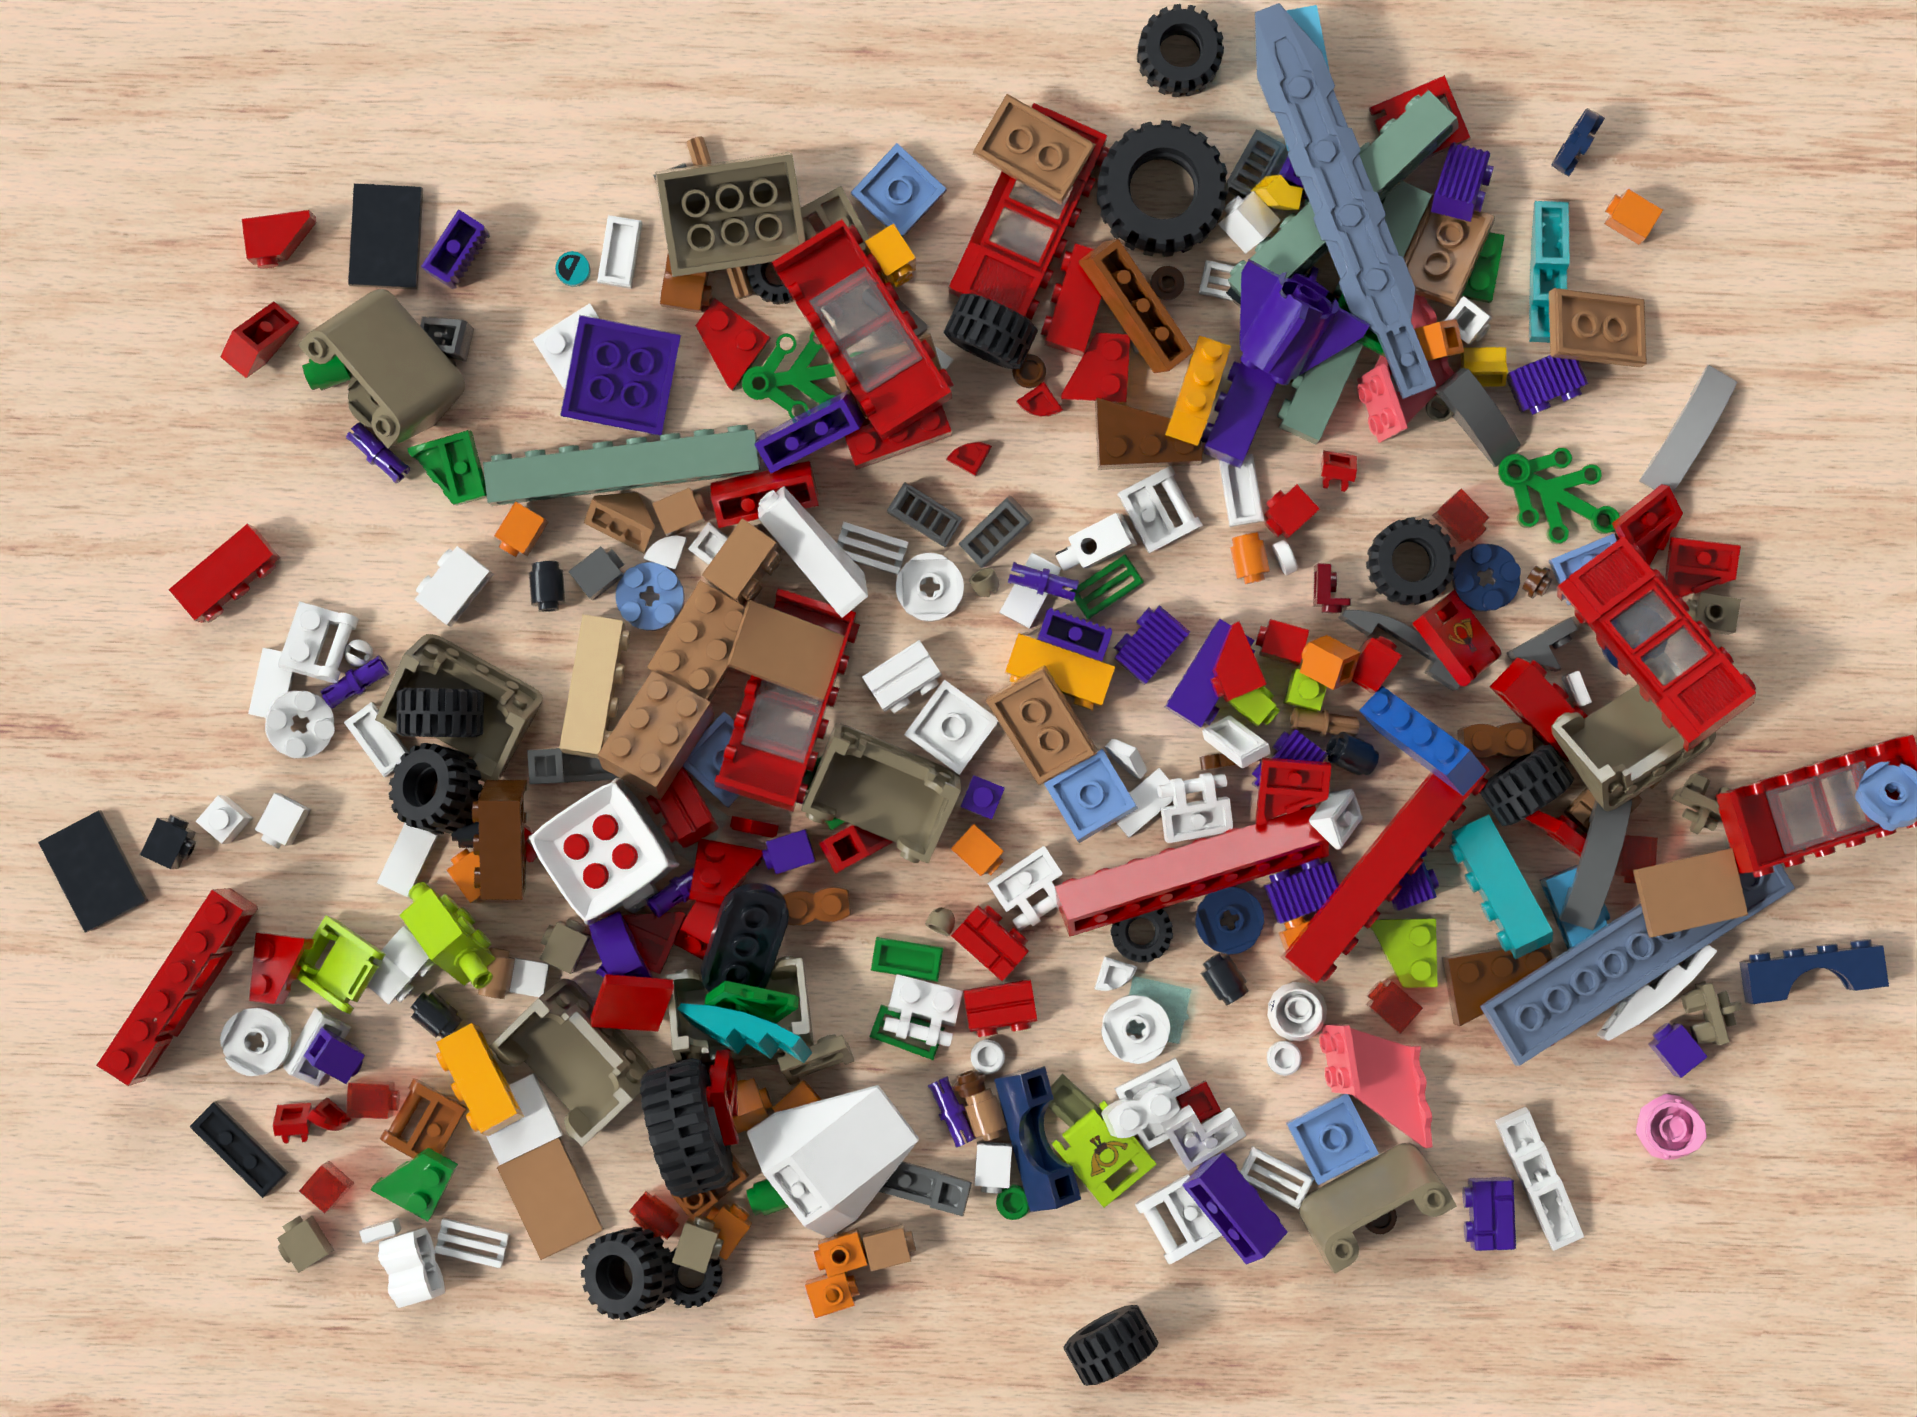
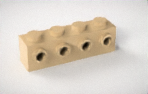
M582 614L559 747L562 753L599 759L597 754L612 733V731L608 730L610 717L616 718L619 706V698L614 697L616 684H622L625 665L620 664L622 651L628 650L630 642V631L625 630L626 626L623 620Z

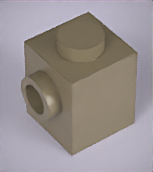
M1702 592L1693 594L1692 599H1688L1686 603L1690 610L1688 614L1695 622L1700 620L1710 632L1725 635L1736 633L1741 599Z
M569 918L566 923L562 921L557 922L555 927L549 925L541 941V944L546 946L540 960L569 974L574 973L591 938V935L585 933L586 926Z
M301 1216L296 1217L282 1226L286 1233L277 1238L280 1243L278 1250L287 1263L292 1262L298 1273L334 1251L313 1216L304 1221Z
M695 1216L694 1220L687 1219L672 1263L705 1274L711 1258L718 1260L724 1242V1240L718 1238L721 1229L715 1228V1222L704 1217Z

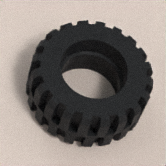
M1161 120L1160 125H1153L1150 121L1141 124V128L1138 130L1132 128L1125 132L1123 138L1120 141H1115L1110 147L1109 153L1101 165L1097 183V203L1101 208L1100 215L1104 224L1108 223L1110 226V233L1116 239L1121 238L1125 241L1127 248L1133 251L1135 248L1144 251L1143 255L1152 257L1154 253H1162L1163 257L1173 256L1174 252L1178 251L1184 253L1191 250L1196 243L1203 242L1217 225L1225 207L1228 194L1227 170L1225 163L1220 162V152L1216 146L1211 147L1207 143L1208 137L1203 133L1199 132L1196 135L1191 132V126L1181 123L1180 127L1172 126V121ZM1152 160H1169L1177 163L1188 172L1193 180L1194 196L1185 212L1175 218L1157 219L1146 215L1134 204L1130 193V183L1135 171L1142 164Z
M690 1058L648 1070L642 1076L640 1082L642 1085L640 1087L641 1103L650 1145L652 1146L656 1164H658L661 1177L665 1181L667 1189L670 1190L673 1196L685 1198L728 1185L733 1179L734 1173L731 1145L724 1146L714 1107H709L707 1103L706 1088L711 1086V1080L705 1064L701 1060Z

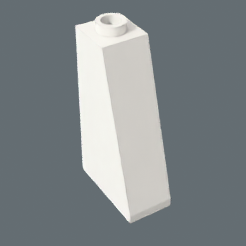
M784 486L777 492L774 490L768 492L760 500V506L758 507L759 520L842 618L868 597L864 571Z

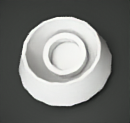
M1291 982L1282 985L1273 993L1268 1003L1267 1016L1271 1027L1279 1036L1290 1041H1304L1314 1037L1322 1029L1326 1021L1327 1006L1324 997L1315 987L1303 982Z

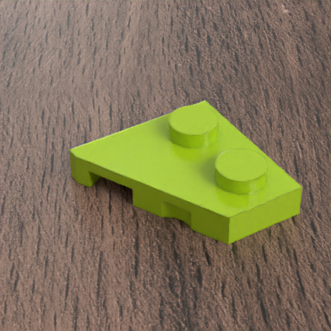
M1377 919L1370 928L1378 939L1382 951L1390 962L1401 987H1438L1436 919Z

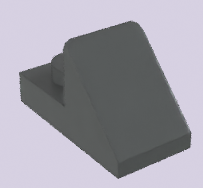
M1570 617L1507 652V655L1512 660H1515L1517 657L1529 663L1535 660L1544 669L1554 672L1560 671L1561 667L1550 650L1549 645L1552 644L1555 650L1572 640L1570 633L1578 628Z

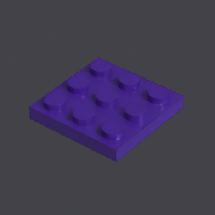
M579 314L560 416L662 435L681 335Z

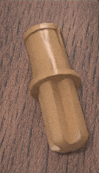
M1293 708L1290 728L1292 730L1318 732L1320 736H1325L1326 733L1337 735L1340 732L1357 736L1360 721L1357 717L1329 714V710L1326 709L1323 712Z

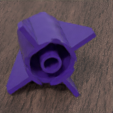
M1248 259L1241 272L1240 349L1243 352L1240 360L1247 367L1252 369L1260 368L1270 374L1275 382L1281 385H1288L1291 379H1296L1299 375L1363 338L1370 324L1339 308L1336 299L1331 304L1326 298L1329 291L1316 282L1318 268L1313 266L1307 277L1295 273L1292 279L1285 278L1287 272L1278 275Z

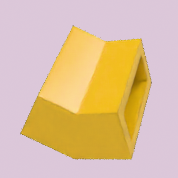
M1281 175L1265 176L1251 192L1254 191L1269 208L1285 211L1299 209L1303 188L1290 186Z
M1506 347L1463 348L1464 353L1460 354L1461 368L1469 369L1482 387H1501L1506 385L1508 374Z

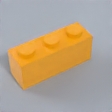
M1200 335L1198 336L1165 435L1198 446L1211 412L1231 346Z
M1018 633L1005 674L1011 675L1009 682L1013 683L1045 665L1062 693L1075 698L1073 704L1093 710L1094 705L1102 706L1115 666Z
M470 1023L436 1042L440 1050L436 1057L445 1072L450 1071L455 1081L451 1084L452 1090L460 1102L465 1101L470 1111L466 1114V1118L474 1132L480 1131L481 1134L490 1136L524 1117L479 1026Z

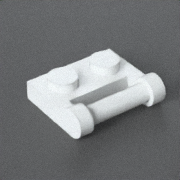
M1172 466L1143 479L1117 494L1149 554L1203 526L1199 517H1194L1175 481L1174 476L1176 473ZM1162 483L1183 523L1176 528L1154 489V486Z
M299 601L278 662L279 668L327 682L337 683L341 673L338 669L351 630L356 629L359 619L348 613H338ZM330 624L338 626L325 666L316 665Z
M1188 1174L1135 1203L1139 1213H1144L1165 1250L1164 1257L1168 1264L1182 1259L1222 1236L1182 1186L1190 1177ZM1163 1201L1166 1203L1187 1241L1179 1246L1176 1244L1155 1207Z

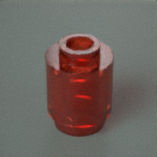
M645 1191L628 1211L634 1216L633 1221L640 1227L654 1232V1238L663 1236L668 1240L680 1225L676 1221L680 1214L658 1195L654 1194L652 1196L648 1191Z

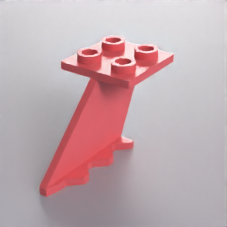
M1416 294L1414 295L1411 317L1414 329L1437 323L1435 311L1427 303L1426 298ZM1380 355L1373 370L1357 379V393L1361 402L1366 405L1369 414V428L1372 434L1377 437L1378 443L1384 442L1408 429L1407 424L1436 395L1437 392L1435 390L1455 373L1449 367L1448 357L1427 362L1436 383L1435 387L1402 399L1400 392L1395 391L1390 378L1392 372L1386 357Z
M1324 1024L1322 1033L1319 1035V1043L1322 1052L1326 1053L1328 1067L1325 1068V1079L1332 1092L1353 1095L1417 1144L1426 1149L1432 1148V1112L1425 1097L1427 1082L1419 1061L1421 1046H1405L1352 1029L1350 1025Z

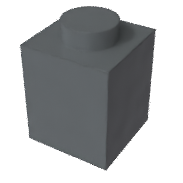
M600 546L568 572L591 600H594L623 577L624 574L620 568L624 566V563L613 549L606 552Z

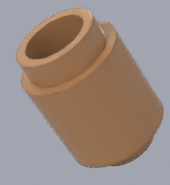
M490 947L489 950L495 957V960L486 968L493 974V978L487 986L478 989V995L505 999L506 991H510L515 958L509 957V950Z
M991 1088L965 1097L967 1105L964 1107L975 1137L982 1136L985 1142L1002 1136V1129L1007 1127L997 1095L992 1094Z

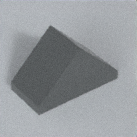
M422 317L421 328L441 351L453 359L467 362L474 328L467 321L460 319Z

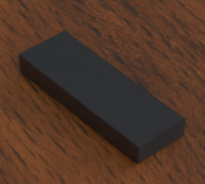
M216 1101L189 1126L262 1198L289 1173Z

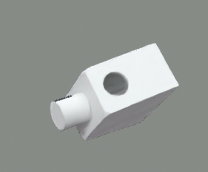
M1115 513L1068 537L1071 545L1056 552L1055 555L1063 571L1078 564H1081L1083 568H1090L1136 546L1137 543L1123 514ZM1094 539L1097 549L1089 553L1086 544Z

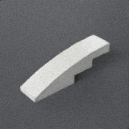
M1706 945L1686 958L1681 966L1675 965L1655 978L1650 985L1646 984L1635 991L1634 994L1624 998L1597 1033V1036L1610 1041L1649 1018L1668 1004L1694 980L1717 950L1710 945Z
M1524 1107L1495 1120L1507 1152L1551 1249L1555 1251L1584 1238L1562 1180L1556 1173L1545 1144L1541 1141L1530 1111Z

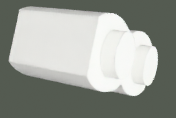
M406 925L381 950L386 954L382 961L374 959L373 962L379 967L369 982L368 987L388 1005L395 1000L401 1003L414 989L410 984L418 974L424 977L435 965Z
M1151 1085L1140 1090L1132 1099H1121L1111 1103L1101 1114L1111 1136L1128 1138L1143 1131L1149 1123L1157 1124L1169 1120L1177 1114L1180 1108L1171 1087Z
M426 1228L400 1234L379 1242L378 1258L380 1264L389 1275L388 1292L398 1308L445 1294L443 1276L435 1261L433 1242Z

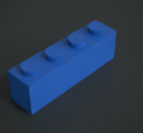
M1381 686L1359 710L1378 733L1462 796L1487 771L1471 750L1384 686Z

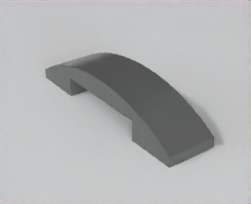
M1345 610L1338 617L1366 636L1370 635L1377 626L1430 660L1431 662L1425 670V674L1452 691L1458 690L1460 687L1421 634L1413 628L1393 618L1369 611Z
M559 748L527 750L529 784L602 781L619 778L603 769L600 760L597 758L565 754Z
M1633 799L1612 811H1605L1595 800L1589 822H1591L1572 887H1569L1559 918L1560 921L1589 930L1594 929L1617 867Z
M902 1161L879 1192L929 1205L930 1208L964 1216L972 1182Z

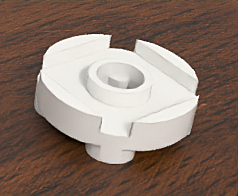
M923 553L913 557L904 565L897 576L896 594L898 601L906 613L921 621L932 622L944 619L956 610L963 597L964 583L961 572L953 562L940 554ZM926 578H933L934 584L940 585V590L934 591L933 597H927L925 591H920V585L926 584Z
M289 691L277 697L270 705L266 715L265 732L269 742L280 753L291 758H308L320 753L329 744L335 732L334 716L331 708L320 696L308 691ZM298 715L301 719L308 718L309 723L306 724L307 731L305 733H301L299 730L292 732L290 727L294 724L292 719L294 716Z
M1128 995L1110 1005L1102 1019L1101 1033L1106 1047L1114 1056L1125 1062L1141 1064L1155 1059L1162 1053L1168 1041L1170 1023L1166 1012L1158 1003L1147 996ZM1134 1019L1137 1023L1143 1022L1145 1024V1028L1141 1030L1142 1037L1138 1039L1134 1035L1128 1036L1126 1030L1130 1028L1129 1022Z
M257 1007L248 1008L233 1015L223 1027L220 1042L221 1047L223 1046V1053L226 1056L225 1060L232 1069L246 1076H259L272 1072L284 1063L290 1052L292 1034L290 1027L279 1014L267 1008ZM257 1033H260L262 1041L265 1042L264 1047H257L253 1051L250 1049L251 1042L247 1040L248 1036H255Z

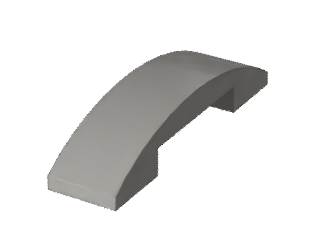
M1710 365L1706 366L1690 393L1691 397L1660 450L1653 456L1639 482L1653 490L1663 484L1670 486L1672 492L1675 491L1715 427L1735 389L1737 381Z

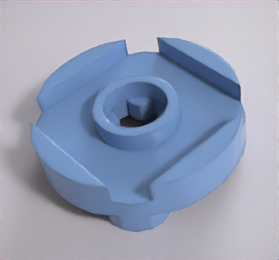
M653 562L638 564L626 570L617 585V607L622 617L638 629L646 631L663 629L672 623L683 609L685 600L683 586L676 574L666 566ZM648 587H654V593L660 595L659 600H654L652 606H646V600L641 599V593L647 592Z
M1880 762L1868 768L1862 776L1855 793L1856 801L1863 812L1870 819L1879 823L1885 830L1893 831L1898 827H1907L1917 821V771L1904 764L1898 767L1888 765L1889 762ZM1887 789L1891 793L1897 791L1900 795L1897 800H1893L1886 795L1885 790Z

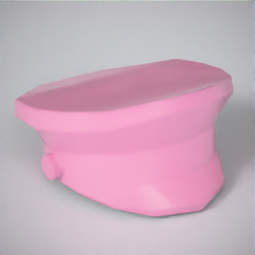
M1664 1094L1655 1098L1640 1110L1636 1134L1651 1156L1664 1160L1678 1159L1698 1150L1707 1138L1705 1122L1701 1119L1699 1111L1689 1101L1680 1096Z

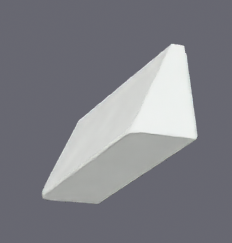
M1347 789L1329 793L1328 799L1320 804L1309 819L1310 824L1335 849L1342 848L1363 819L1354 791Z
M315 1008L286 1059L283 1068L289 1075L319 1087L326 1073L313 1067L303 1055L322 1027L345 1039L351 1026Z

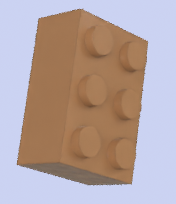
M742 518L705 569L702 576L731 599L744 605L746 601H754L763 588L759 582L767 573L771 576L782 561L781 556H779L781 549L774 540Z
M700 580L647 668L711 701L731 668L726 665L746 607Z
M652 670L597 754L602 768L661 800L714 718L711 702Z

